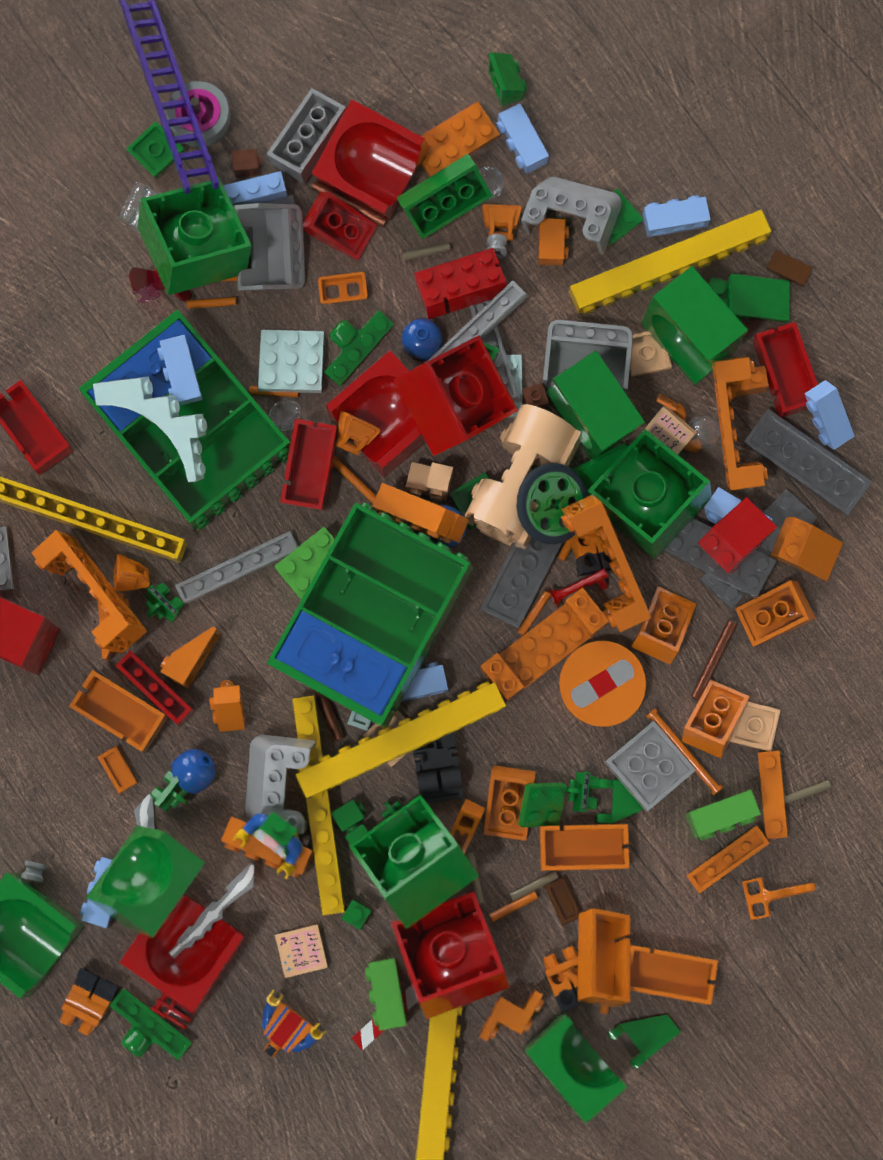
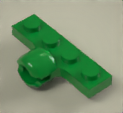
M377 310L360 330L356 329L347 320L340 321L330 332L329 338L341 351L323 373L337 386H341L394 323L380 310Z
M124 988L109 1005L110 1008L132 1025L131 1029L122 1039V1045L138 1058L142 1057L151 1045L156 1044L179 1061L192 1044L190 1040Z

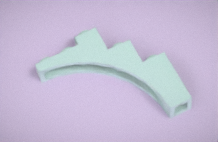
M149 377L93 384L96 405H113L128 408L154 422L176 447L184 464L188 482L204 479L205 466L201 460L202 445L198 437L206 435L207 423L203 418V414L179 416L180 405L178 400H176V395L152 398L153 386Z

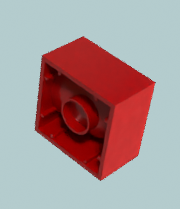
M351 99L311 174L320 183L391 221L400 205L397 197L407 192L430 146L426 139Z
M479 335L394 379L433 456L470 439L518 412Z
M388 351L326 405L328 417L336 426H338L340 412L346 411L380 429V433L368 445H365L360 450V453L383 478L388 476L426 443L394 382V379L407 373L409 370L391 351ZM349 438V441L353 444L354 440Z
M0 597V659L39 676L61 629L45 617Z
M474 892L440 904L407 929L401 920L391 923L426 1019L510 988Z
M183 894L155 936L152 938L139 933L119 963L194 1013L201 1009L248 936L221 919L213 923L211 931H207L203 939L197 940L193 947L184 949L174 958L169 952L177 945L178 939L189 926L192 927L206 909L186 894Z

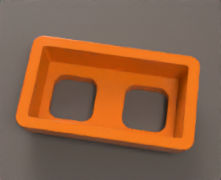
M364 272L318 278L320 302L322 304L365 300L368 296ZM358 283L360 294L349 296L347 285ZM328 286H338L339 297L328 298L326 288Z

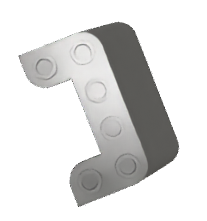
M548 177L532 190L521 222L526 233L530 234L533 225L540 224L544 220L548 209L585 218L586 221L583 226L584 237L589 241L596 242L599 253L604 255L622 203L620 197L614 192L558 177Z
M270 203L234 205L242 226L250 227V243L252 245V269H243L239 272L238 291L302 288L305 282L303 223L300 207L296 204Z
M554 320L548 327L542 378L544 389H549L555 385L552 381L553 378L596 350L626 393L633 338L631 330L625 326Z
M263 734L256 736L251 741L245 808L246 814L250 819L257 813L269 815L271 812H274L298 830V834H303L310 826L309 820H304L303 815L298 811L284 809L287 768L301 769L308 764L310 752L316 746L317 741Z

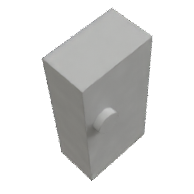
M311 88L266 154L270 164L305 184L346 107Z

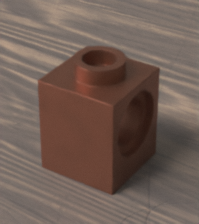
M256 148L231 151L235 178L260 175L259 168H263L262 156L257 155Z
M542 383L522 389L524 404L542 409L548 408L549 401Z

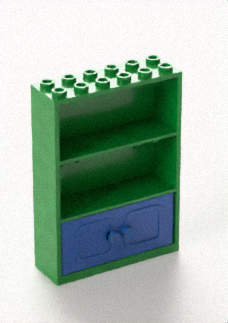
M178 309L78 388L86 401L195 531L198 528L200 530L205 528L210 523L209 519L214 515H221L226 510L225 506L230 502H237L243 496L241 493L246 489H253L259 483L258 480L262 476L270 475L278 463H284L288 460L289 440ZM185 335L203 400L181 405L178 413L179 416L203 414V418L207 423L206 435L198 437L202 445L201 460L205 466L204 479L194 482H188L184 464L176 447L154 422L128 408L113 405H96L93 384L149 377L153 386L152 398L170 396L168 389L172 388L170 380L166 381L163 373V368H166L165 360H160L157 348L161 347V340Z
M355 502L266 664L381 727L387 728L470 577L473 567L468 557L460 553L454 555L450 548L438 542L435 545L430 540L431 538L419 532L416 535L408 525L402 522L397 525L389 515L383 512L378 515L370 505L364 502L359 505Z

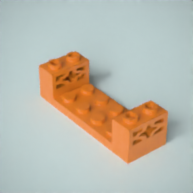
M746 356L712 361L727 487L730 490L765 486L764 480H768L767 469L760 462L736 464L740 461L739 452L734 448L733 444L734 441H737L736 429L731 427V420H734L733 407L728 404V399H732L731 388L726 385V382L752 379L751 374H755L754 362Z
M590 495L563 508L564 516H561V519L570 532H574L579 537L595 530L597 536L601 537L602 541H604L601 544L606 556L608 555L612 560L609 565L613 573L617 574L620 579L617 583L624 594L603 603L605 611L602 612L609 620L611 627H616L621 633L650 619L651 615L602 502L594 495Z
M55 530L31 552L36 558L34 561L40 569H46L52 574L56 573L63 576L71 568H75L78 572L77 577L90 587V594L95 599H99L103 604L101 608L109 616L91 631L96 637L94 639L95 643L101 649L106 648L111 652L115 651L123 654L147 632L117 591H114L111 583L76 538Z
M582 587L569 597L564 605L503 652L500 654L496 653L480 666V671L490 684L495 682L502 699L507 703L605 628L609 620Z

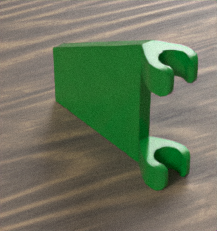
M599 780L598 788L613 789L612 815H596L597 823L612 824L643 810L642 806L619 780Z
M666 1014L618 1024L607 1035L611 1040L617 1039L624 1032L628 1035L641 1052L629 1062L632 1068L636 1069L676 1037L680 1030Z

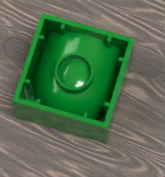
M218 178V189H213L210 180L191 185L189 194H185L184 189L179 188L144 197L140 200L137 228L168 295L236 277L241 270L248 267L252 245L220 178Z
M693 266L689 267L652 297L641 322V325L652 334L651 336L662 349H665L672 361L694 386L713 372L712 361L730 359L748 331Z
M596 350L553 378L552 381L555 385L545 391L546 396L560 417L582 433L583 439L580 446L590 460L607 452L631 436L645 423Z
M646 429L588 489L589 496L594 495L602 502L610 523L654 559L662 553L712 497L710 480Z
M421 795L349 845L406 929L479 877L459 845Z
M137 825L86 898L126 928L153 938L205 862L164 831Z
M6 872L0 880V983L18 998L22 999L32 996L85 926L31 883L21 878L18 873Z
M563 1012L523 1046L526 1054L585 1124L627 1088Z

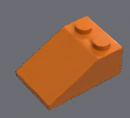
M786 517L770 557L827 582L843 542L796 517Z
M790 580L757 597V599H753L735 608L753 647L795 630L816 619L799 582L795 580Z
M658 586L647 608L651 618L640 624L631 647L670 665L679 652L696 603Z
M211 627L174 651L170 657L166 656L160 666L163 668L161 673L189 689L219 639L220 632L217 628Z
M710 679L684 727L682 742L721 759L733 737L750 696Z
M493 765L483 835L527 840L528 827H521L518 821L525 786L535 782L536 771Z

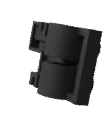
M454 732L433 741L434 747L413 750L414 758L420 757V760L415 761L419 794L427 804L464 798L458 755L451 754L457 752Z

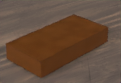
M775 250L766 270L801 287H804L813 267L778 250Z
M564 877L544 886L562 926L579 919L581 912Z

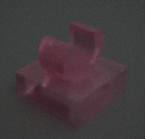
M152 286L139 292L132 291L133 294L140 293L142 296L138 303L156 300L161 296L160 292Z

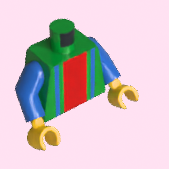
M271 812L269 815L257 813L248 821L244 829H240L237 832L233 841L236 838L242 839L243 843L240 847H243L249 840L250 834H252V836L286 860L277 869V874L284 870L286 872L285 879H287L294 872L295 868L293 865L296 863L303 847L298 837V830L274 812Z

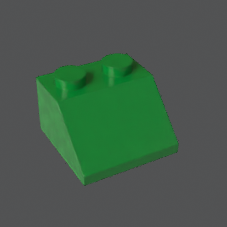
M489 53L488 72L500 106L523 100L527 87L524 79H520L518 74L520 73L518 61L513 60L512 54Z

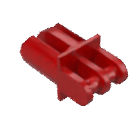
M163 993L160 999H156L157 1003L151 1009L163 1018H167L186 1030L188 1025L172 1016L171 1013L187 1022H191L193 1018L178 1009L176 1005L195 1015L197 1012H191L175 1000L169 1005L165 1002L169 996ZM162 1006H165V1007L168 1008V1010L166 1011V1013L160 1011V1009L162 1008Z

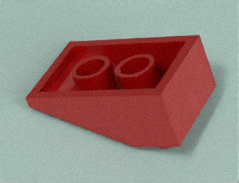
M329 191L318 194L302 222L304 232L355 260H359L378 226Z
M746 497L714 525L698 544L727 573H734L770 536L777 526Z

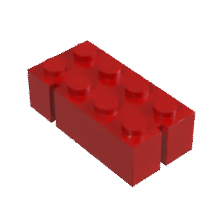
M493 248L414 273L416 288L429 320L446 314L445 299L448 300L451 313L492 300L507 286Z
M796 322L780 326L776 331L771 329L756 334L752 342L760 365L765 366L771 396H776L773 402L778 416L782 418L808 410L805 393L816 387L818 383Z
M19 380L5 390L12 398L10 401L2 393L0 394V424L39 476L74 452L22 380Z
M295 419L284 480L291 481V485L283 484L280 503L325 511L337 448L335 442L339 434L338 426L318 423L317 425V423L312 421Z

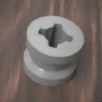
M502 234L489 235L487 237V245L489 246L487 249L493 248L497 259L504 258L507 255L505 247L507 245L506 236Z
M25 860L24 865L26 869L22 873L21 878L42 882V873L47 865Z

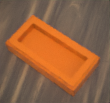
M117 746L98 756L118 794L138 784Z

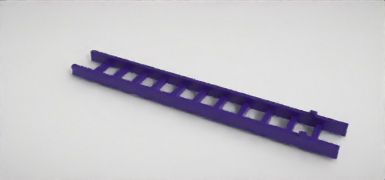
M119 0L185 194L190 193V185L187 178L209 174L213 189H218L219 181L211 162V156L205 145L155 0L127 5L126 0ZM151 9L152 19L132 20L130 12ZM157 26L158 35L138 37L135 29ZM155 42L163 43L165 51L145 54L141 44ZM168 58L171 66L150 70L147 61ZM170 74L174 75L175 84L155 86L152 78ZM179 90L182 97L181 100L161 103L159 93ZM185 107L188 117L167 120L164 110ZM191 124L194 133L172 136L170 127ZM197 140L200 150L178 153L177 143ZM203 157L206 167L184 170L183 160Z

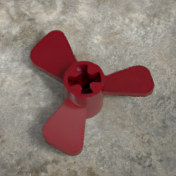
M134 267L129 272L131 287L134 291L139 292L149 286L157 290H165L156 267L154 270ZM189 290L175 293L176 297L182 302H187L192 297V293Z

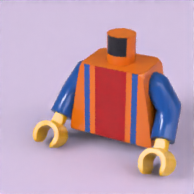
M275 990L270 992L262 1018V1027L265 1030L264 1035L270 1039L263 1051L274 1058L281 1048L287 1053L290 1051L297 1053L310 1048L327 1033V1030L323 1033L319 1032L318 1026L320 1023H317L315 1026L282 1002V994L279 998H275L273 996Z

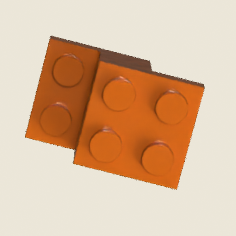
M533 989L523 1009L499 996L479 1033V1037L485 1041H488L489 1037L493 1039L499 1029V1026L496 1025L497 1022L521 1035L523 1031L528 1032L533 1023L531 1019L533 1012L536 1011L538 1013L544 1002L541 999L543 995Z

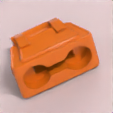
M484 204L482 206V216L485 227L489 229L488 236L502 234L506 236L507 241H513L512 229H516L519 224L522 207L519 205ZM494 229H507V232H494Z
M341 411L338 422L339 434L335 446L358 455L360 450L380 433V429L346 411ZM349 438L354 440L353 444L347 442Z
M118 554L113 569L114 591L148 588L150 586L149 569L140 562Z

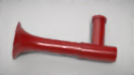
M604 568L566 588L554 590L549 587V591L557 607H560L559 603L563 598L580 590L582 587L597 583L600 589H607L609 584L604 579L609 577Z

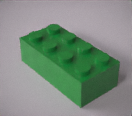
M467 154L398 196L397 199L420 238L424 239L493 197L475 163Z

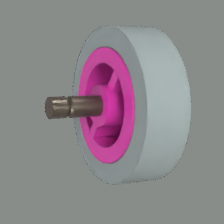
M194 81L184 84L205 145H212L225 135L230 124V110L226 97L216 86L207 82ZM179 90L171 95L169 101L182 99ZM185 107L167 109L168 120L188 117ZM191 124L171 127L175 136L194 133ZM197 140L184 142L187 145L199 147Z

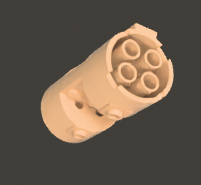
M528 404L521 406L513 423H510L508 429L505 428L500 437L503 448L513 455L511 468L509 470L506 469L502 476L503 483L491 479H481L479 484L476 483L471 493L473 500L464 517L469 519V525L473 526L476 523V527L486 536L511 546L512 542L516 543V547H521L525 550L532 537L522 527L517 514V495L522 482L532 470L541 465L560 463L569 466L583 439L580 431L576 430L559 416ZM532 500L530 509L534 512L537 510L538 504Z

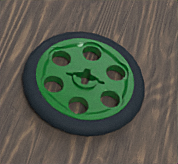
M560 463L541 465L525 477L519 488L516 504L518 518L527 534L538 542L555 545L563 543L575 535L568 528L560 526L559 519L564 515L562 509L568 506V499L571 496L578 502L588 497V493L583 480L570 467ZM561 478L565 481V488L563 490H559L557 486ZM541 480L546 482V490L543 492L538 488ZM535 499L538 503V508L533 512L530 509V503ZM551 500H556L553 504L555 508L550 507L552 504ZM545 517L548 520V526L542 529L540 521Z

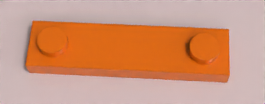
M780 751L758 752L766 839L788 838Z
M756 825L687 874L686 877L698 894H700L767 846L769 841Z

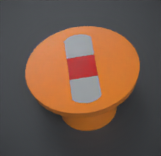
M595 641L579 647L567 658L560 674V692L565 708L579 720L593 726L607 727L626 721L638 710L645 695L646 679L639 660L624 646L610 641Z

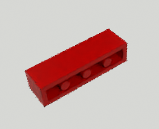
M131 650L115 665L179 727L195 712Z

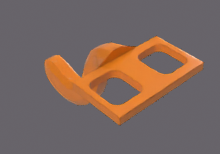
M661 393L658 394L657 402L672 409L683 421L686 420V411L680 403ZM691 439L684 450L697 452L700 450L702 443L700 440Z
M762 877L742 881L751 920L770 917L769 903L773 900L816 890L815 883L769 891L765 889ZM757 881L759 883V894L751 895L749 893V882ZM763 903L765 915L755 916L753 904Z

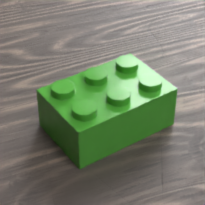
M325 527L321 528L274 566L278 574L300 601L335 540Z
M752 790L686 813L685 817L693 838L699 837L702 841L716 836L714 831L720 830L721 833L736 829V823L740 822L741 826L755 822L757 821L755 816L761 814Z
M396 958L368 963L369 967L365 968L367 982L371 981L372 989L369 990L371 1004L375 1003L376 1011L373 1012L374 1025L379 1026V1030L406 1026L407 1021Z

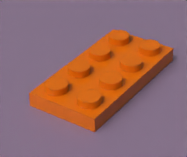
M478 101L421 135L430 146L421 165L428 176L431 177L465 155L469 154L470 156L500 137V133Z

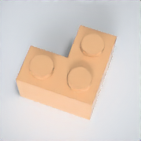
M412 462L406 483V491L417 497H421L422 494L430 496V499L441 502L442 499L447 500L453 478V467L433 462L431 466Z

